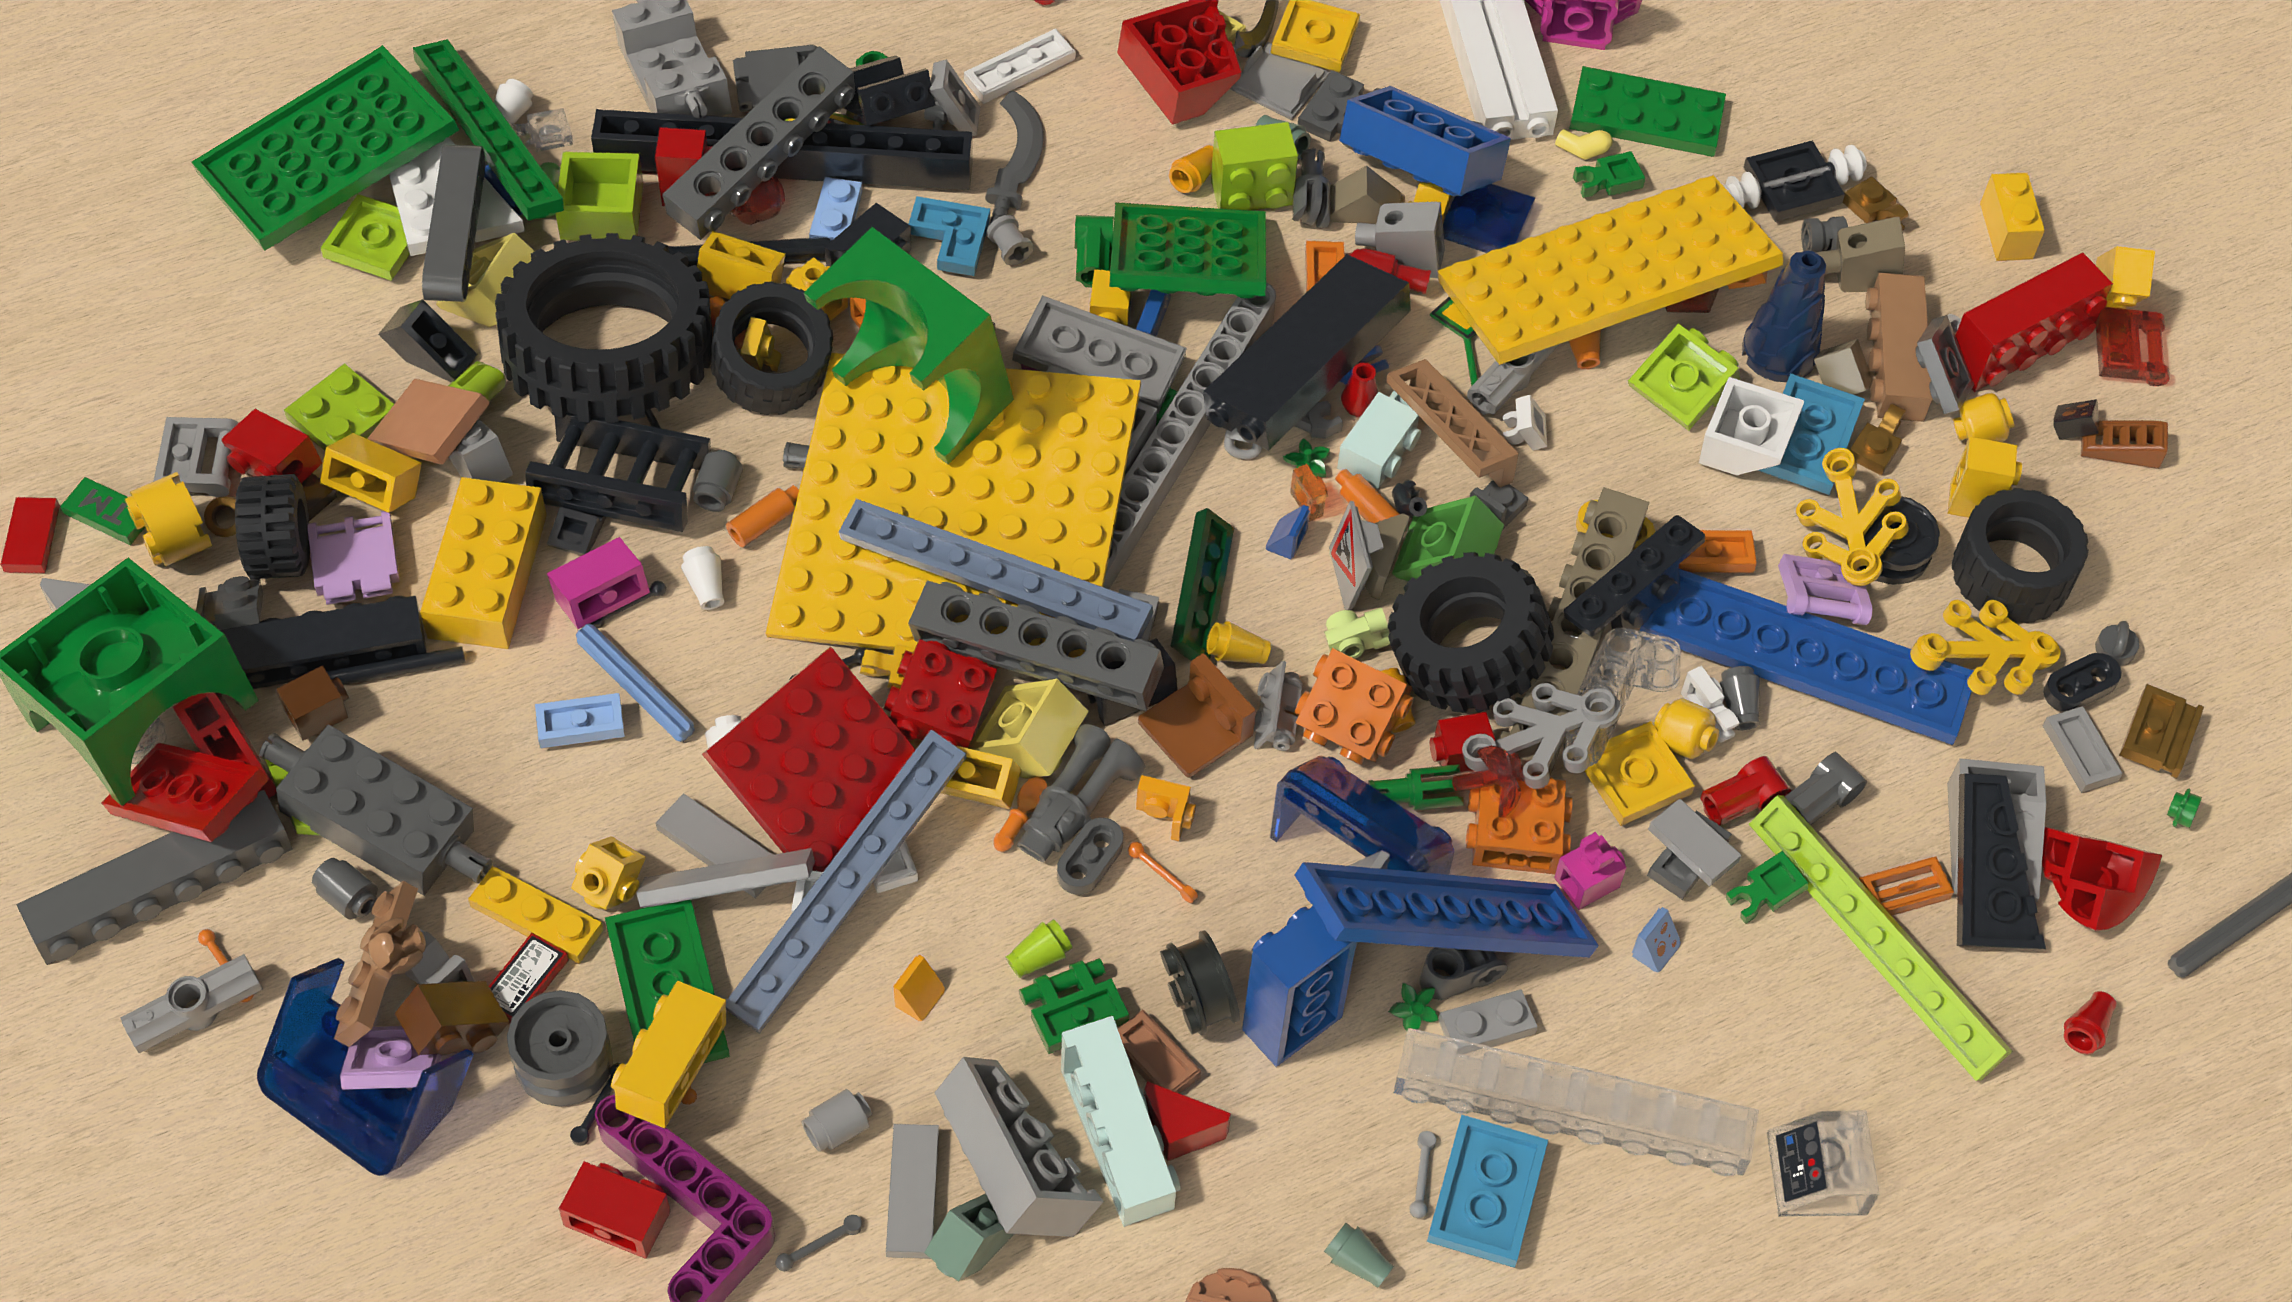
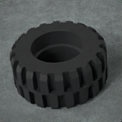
M1476 552L1463 553V557L1456 559L1451 555L1442 558L1443 563L1433 567L1430 564L1423 568L1420 577L1417 579L1412 577L1404 586L1405 594H1399L1392 606L1394 612H1391L1388 620V629L1390 631L1388 638L1402 673L1406 676L1408 685L1412 686L1414 693L1422 700H1429L1432 706L1443 710L1450 706L1452 712L1467 713L1470 708H1475L1476 712L1490 710L1489 706L1494 705L1497 701L1500 702L1507 698L1511 699V696L1516 693L1522 695L1531 687L1530 681L1533 678L1538 680L1546 668L1544 661L1548 662L1551 658L1553 651L1551 642L1554 639V630L1539 587L1536 585L1532 575L1527 570L1521 569L1520 564L1507 558L1502 562L1500 555L1485 553L1484 557H1480ZM1480 617H1492L1502 620L1490 636L1476 644L1460 648L1440 645L1453 628L1465 621Z

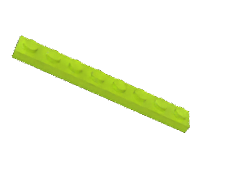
M1777 795L1749 823V826L1775 855L1783 850L1807 880V891L1975 1081L1983 1080L2013 1052L1784 796Z

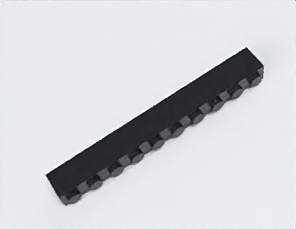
M596 109L591 135L593 152L639 154L642 171H657L655 154L660 128L706 130L707 146H714L743 118L702 117L701 115H699L700 118H695L693 115ZM827 123L819 132L814 131L803 142L797 154L792 157L788 156L778 166L772 178L824 181L825 177L862 182V184L970 190L973 165L972 132ZM761 143L758 146H766L769 143ZM734 168L732 171H739L743 168Z

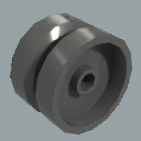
M558 990L539 994L524 1003L513 1016L507 1033L508 1049L517 1080L529 1096L542 1104L559 1107L578 1104L595 1095L608 1080L610 1068L613 1064L611 1043L604 1016L594 1002L579 993Z

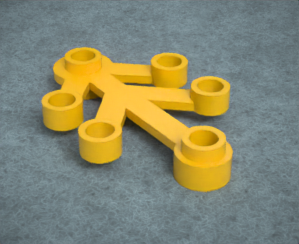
M1836 448L1824 456L1822 465L1827 478L1836 484L1843 518L1821 508L1818 502L1812 499L1801 501L1796 507V514L1800 523L1806 527L1819 525L1847 539L1849 551L1827 542L1825 535L1820 532H1812L1806 535L1802 545L1809 558L1821 559L1824 557L1840 565L1843 577L1848 583L1855 586H1864L1878 579L1883 568L1880 556L1893 539L1903 538L1908 533L1909 526L1904 514L1896 511L1890 512L1882 520L1883 527L1866 546L1865 533L1886 506H1893L1900 501L1901 491L1895 480H1881L1875 486L1874 495L1859 513L1852 479L1857 472L1855 458L1848 449ZM1846 467V469L1836 472L1839 468ZM1886 490H1894V492L1888 496L1882 495V493ZM1808 510H1815L1810 516L1803 515ZM1895 522L1902 523L1898 528H1889ZM1814 543H1822V545L1817 549L1810 548V546ZM1860 566H1868L1864 570L1856 571Z
M1953 600L1943 612L1944 621L1954 628L1961 629L1977 641H1946L1936 633H1929L1919 637L1910 651L1912 661L1918 667L1928 671L1938 669L1945 658H1987L1982 667H1977L1967 680L1968 687L1979 695H1986L1996 684L1997 673L2008 658H2021L2022 660L2021 664L2013 667L2004 678V685L2007 690L2016 695H2022L2033 683L2032 675L2036 670L2051 667L2060 658L2059 645L2050 635L2040 631L2028 632L2007 618V608L1997 600L1987 601L1979 612V618L1986 626L1999 629L2014 641H2005L1971 618V609L1965 602Z

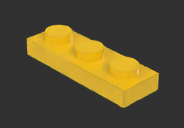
M494 866L491 867L468 898L471 908L527 937L531 933L539 936L566 952L568 958L580 964L603 932L602 922Z

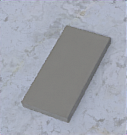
M1042 295L1013 352L1012 361L1042 372H1046L1049 366L1053 365L1076 375L1141 380L1139 401L1157 408L1158 414L1186 356L1187 348Z

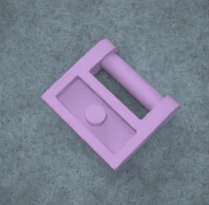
M1783 554L1778 567L1788 596V613L1803 615L1805 612L1851 619L1853 624L1865 626L1869 624L1873 608L1865 585L1855 586L1848 583L1843 577L1841 566L1832 561Z

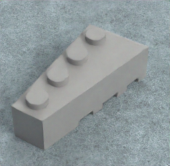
M963 1057L934 1092L1006 1234L1074 1237L1104 1202L1095 1189L1087 1192L1076 1178L1081 1172L1071 1157L1065 1158L1063 1161L1050 1143L1054 1135L1045 1123H1041L1026 1112L1025 1109L1030 1103L997 1060Z

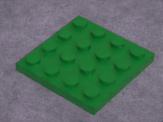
M1115 202L1109 287H1118L1124 291L1151 289L1166 294L1184 291L1196 292L1202 296H1213L1215 294H1234L1240 298L1265 296L1266 211Z

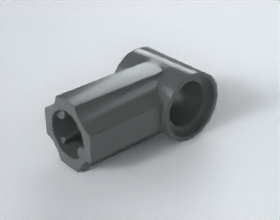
M1833 752L1817 765L1810 778L1787 794L1785 798L1811 826L1835 806L1839 805L1842 808L1853 801L1865 788L1867 780L1838 752Z

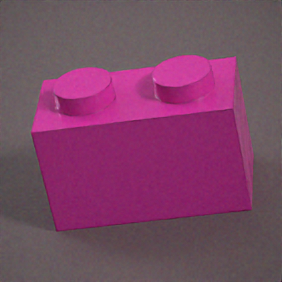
M620 537L547 573L556 602L577 629L650 593L641 562Z

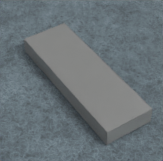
M684 793L656 822L659 832L708 866L772 855ZM766 886L744 891L756 899Z
M894 1124L886 1257L931 1259L924 1252L933 1239L939 1125Z

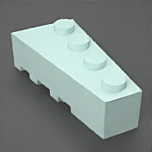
M1113 1016L1062 1032L1061 1072L1123 1227L1174 1210L1176 1192L1180 1191L1179 1179L1173 1165H1166L1162 1154L1164 1145L1160 1132L1156 1125L1152 1126L1145 1096L1142 1089L1138 1087Z

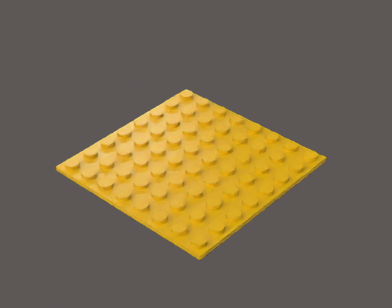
M831 353L765 634L767 637L894 650L896 644L915 648L917 642L914 640L908 622L927 580L938 584L950 582L962 588L963 591L978 596L980 593H986L841 540L838 532L856 499L1104 587L1142 385L1141 380L1005 368L1014 400L947 465L936 456L934 447L939 443L945 432L949 417L948 392L938 380L927 389L922 390L911 380L909 373L912 371V367L888 366L866 372L845 386L834 377L832 369L845 354ZM997 597L999 600H1001L1002 603L1012 605L1015 607L1019 605L1011 601L1005 600L1003 598ZM960 615L956 617L952 622H963L969 616ZM997 627L991 631V634L1003 633L1008 627ZM1036 638L1029 645H1041L1046 639ZM1073 650L1068 654V657H1079L1084 654L1085 650Z

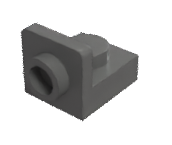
M1493 480L1483 490L1476 487L1470 493V497L1476 495L1504 524L1503 529L1527 506L1528 497L1510 484L1500 488Z

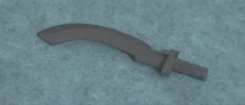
M1010 91L1000 102V105L1007 110L1014 120L1017 129V144L1007 166L998 169L994 188L987 189L985 200L990 204H994L990 224L998 217L1007 215L1009 207L1016 208V210L1021 208L1023 198L1020 194L1016 193L1018 185L1025 183L1033 173L1043 147L1044 135L1041 120L1033 106L1015 91Z

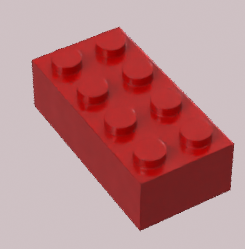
M2083 252L1963 314L1955 336L1974 383L1972 390L1974 392L1987 385L1990 387L1996 386L2008 374L2018 369L2019 371L2028 369L2037 359L2047 354L2049 356L2055 355L2069 342L2075 339L2083 340L2095 330L2097 326L2095 322L2099 313L2107 304L2106 298L2113 283Z

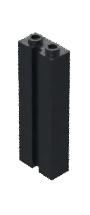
M1346 254L1203 391L1207 420L1216 427L1224 428L1230 432L1237 428L1239 435L1246 442L1254 443L1269 451L1411 311L1409 282Z

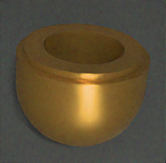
M218 497L207 505L204 512V520L207 528L213 534L220 537H229L236 534L235 523L230 528H222L216 521L217 513L221 509L231 507L235 511V497Z

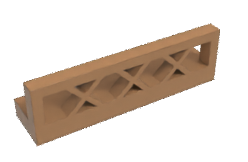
M1427 359L1388 373L1386 382L1478 478L1488 474L1500 488L1513 483L1519 453ZM1410 380L1409 386L1404 381Z

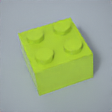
M1289 122L1214 131L1211 184L1218 209L1259 210L1293 205L1298 154Z
M563 152L558 192L563 197L564 211L555 213L560 240L580 241L579 236L591 234L592 239L606 238V233H618L619 239L631 240L633 235L638 236L644 184L639 154Z

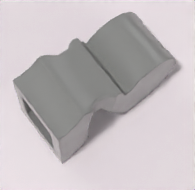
M421 930L426 942L423 958L415 967L404 973L407 977L416 981L417 984L474 981L465 959L458 955H453L449 959V956L436 938L430 933Z

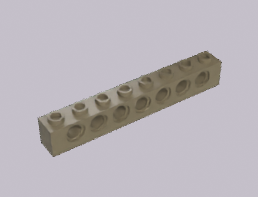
M1605 487L1602 489L1598 502L1590 500L1583 520L1584 523L1589 524L1587 532L1579 531L1571 551L1572 555L1577 556L1574 566L1566 564L1559 583V587L1565 589L1562 598L1554 596L1548 611L1550 620L1553 621L1552 626L1554 630V639L1551 642L1553 645L1551 658L1548 662L1544 661L1546 668L1538 680L1533 678L1530 681L1531 687L1526 691L1524 698L1516 696L1514 701L1518 705L1536 709L1533 703L1532 691L1537 685L1542 683H1549L1558 690L1581 695L1605 627L1595 636L1591 637L1564 617V609L1634 551L1650 502ZM1603 533H1607V534H1611V535L1614 536V537H1613V538H1609V537L1603 536L1602 534H1603ZM1589 566H1598L1602 570H1595ZM1564 631H1573L1577 633L1578 636H1570L1566 634ZM1552 664H1560L1564 666L1566 669H1556L1552 666ZM1544 695V696H1542V697H1540V698H1543V697H1544V698H1550L1551 696H1550V695ZM1556 707L1547 713L1561 716L1572 711ZM1517 722L1513 725L1511 733L1503 731L1500 739L1532 726ZM1564 738L1548 767L1550 776L1553 771ZM1540 743L1503 756L1499 770L1507 771L1512 775L1524 776L1523 767L1528 761L1532 760ZM1536 771L1531 776L1541 775L1543 772Z

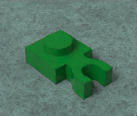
M1632 151L1597 159L1596 167H1576L1573 174L1575 183L1588 181L1582 184L1581 195L1583 198L1591 197L1602 189H1606L1609 196L1641 189L1644 187L1646 179Z
M1782 850L1747 874V880L1750 882V885L1733 888L1726 893V900L1730 905H1733L1740 899L1750 902L1751 905L1742 910L1740 915L1742 921L1747 924L1757 916L1759 909L1763 905L1767 904L1774 912L1808 889V882Z

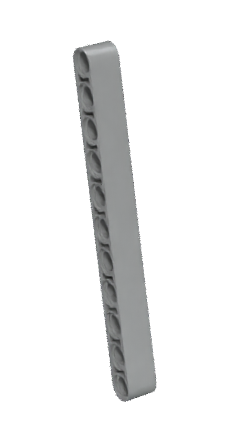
M1266 282L1265 296L1236 298L1124 477L1114 530L1122 531H1114L1104 588L1110 589L1210 426L1211 422L1206 418L1203 391L1272 325L1276 292L1269 283Z

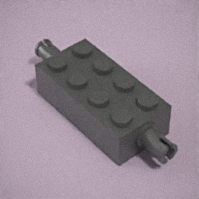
M329 724L305 751L282 739L276 733L268 737L272 744L266 740L263 743L259 756L289 772L276 788L281 813L291 819L294 817L310 826V829L397 881H405L418 888L417 892L425 896L447 866L473 879L477 884L484 878L481 873L486 875L491 869L493 863L491 858L485 857L465 845V842L474 832L472 807Z

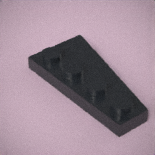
M1968 773L1959 775L1957 946L2046 949L2043 934L2039 933L2035 913H2038L2034 895L2030 894L2025 870H2028L2025 854L2021 853L2016 833L2019 828L2007 775Z

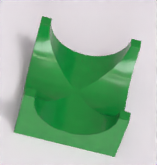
M873 227L803 292L806 301L817 310L834 300L842 298L866 299L865 314L860 330L849 350L832 369L834 377L842 384L847 386L862 374L881 367L907 366L913 368L909 373L912 382L922 390L927 389L936 380L944 386L949 396V417L945 432L939 443L934 447L936 456L947 465L1014 400L991 315Z
M129 557L0 651V679L28 725L36 732H39L51 723L79 752L104 784L111 797L121 806L136 796L131 784V764L135 750L146 730L168 708L190 696L212 692L232 697L235 703L245 711L259 701L225 634Z

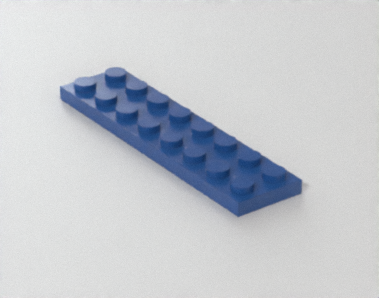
M1679 569L1680 590L1671 602L1662 604L1650 615L1647 622L1640 627L1638 634L1640 636L1731 668L1738 666L1752 667L1755 675L1765 680L1951 745L1954 744L1958 736L1972 691L1968 687L1967 680L1974 670L1945 660L1936 670H1924L1912 661L1910 648L1806 612L1803 615L1790 614L1787 611L1786 605Z
M1303 862L1294 874L1303 888L1307 900L1313 904L1323 920L1327 932L1335 941L1590 958L1599 946L1557 884Z

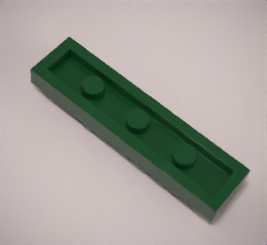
M1209 508L1198 511L1195 515L1170 645L1190 661L1203 653L1209 659L1211 658V655L1207 653V639L1212 626L1218 620L1234 527Z

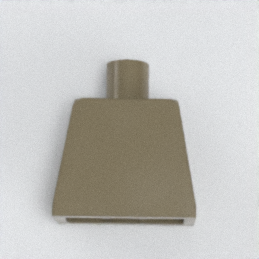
M1900 217L1842 228L1837 232L1836 250L1815 252L1823 257L1826 263L1825 274L1837 273L1840 290L1843 292H1867L1868 288H1874L1879 273L1903 275L1905 242Z

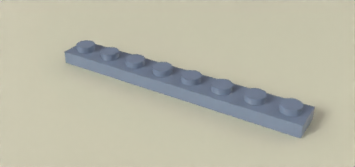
M859 499L855 500L838 532L841 540L1013 603L1028 605L1046 615L1055 618L1057 616L1068 617L1082 627L1093 630L1098 627L1108 629L1119 638L1133 642L1135 639L1142 638L1154 614L1153 605Z
M930 730L726 1000V1010L759 1034L965 761V752Z

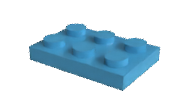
M1790 373L1783 394L1804 400V405L1780 465L1758 471L1830 495L1834 482L1830 481L1825 474L1822 465L1823 458L1833 449H1847L1865 398Z
M1461 1114L1427 1242L1515 1268L1548 1139Z

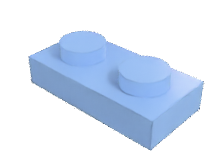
M825 177L809 238L828 237L832 241L855 221L863 192L862 182Z
M619 693L535 704L540 749L625 737Z

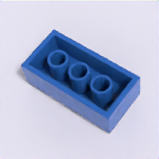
M1388 86L1348 99L1339 141L1353 147L1352 150L1357 154L1373 156L1382 160V164L1386 167L1402 169L1411 173L1412 177L1417 181L1431 182L1438 185L1448 195L1463 196L1465 193L1484 188L1486 185L1502 180L1511 138L1395 87Z
M1314 906L1310 909L1302 907L1289 918L1284 928L1276 934L1273 932L1266 933L1252 948L1242 1030L1275 1067L1279 1066L1343 1016L1357 942L1335 941L1327 932L1325 924Z

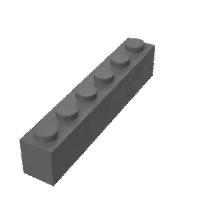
M265 790L258 792L253 802L246 805L230 822L228 829L222 835L215 838L213 842L171 832L16 905L46 965L56 960L68 959L78 950L97 941L108 940L117 935L120 930L139 921L151 920L159 915L161 911L180 902L191 901L197 898L203 891L222 882L234 881L244 872L263 863H272L278 860L284 853L293 849Z

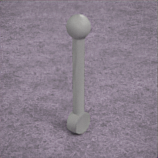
M1430 1131L1421 1132L1417 1141L1419 1148H1421L1415 1201L1410 1205V1213L1415 1218H1422L1427 1213L1424 1197L1429 1155L1436 1142L1435 1135Z

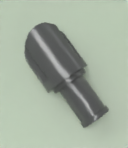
M1307 149L1301 154V176L1295 180L1292 220L1299 221L1301 219L1302 223L1307 225H1313L1316 221V227L1326 228L1330 223L1331 184L1324 177L1325 154L1319 150L1317 152V160H1315L1316 149Z

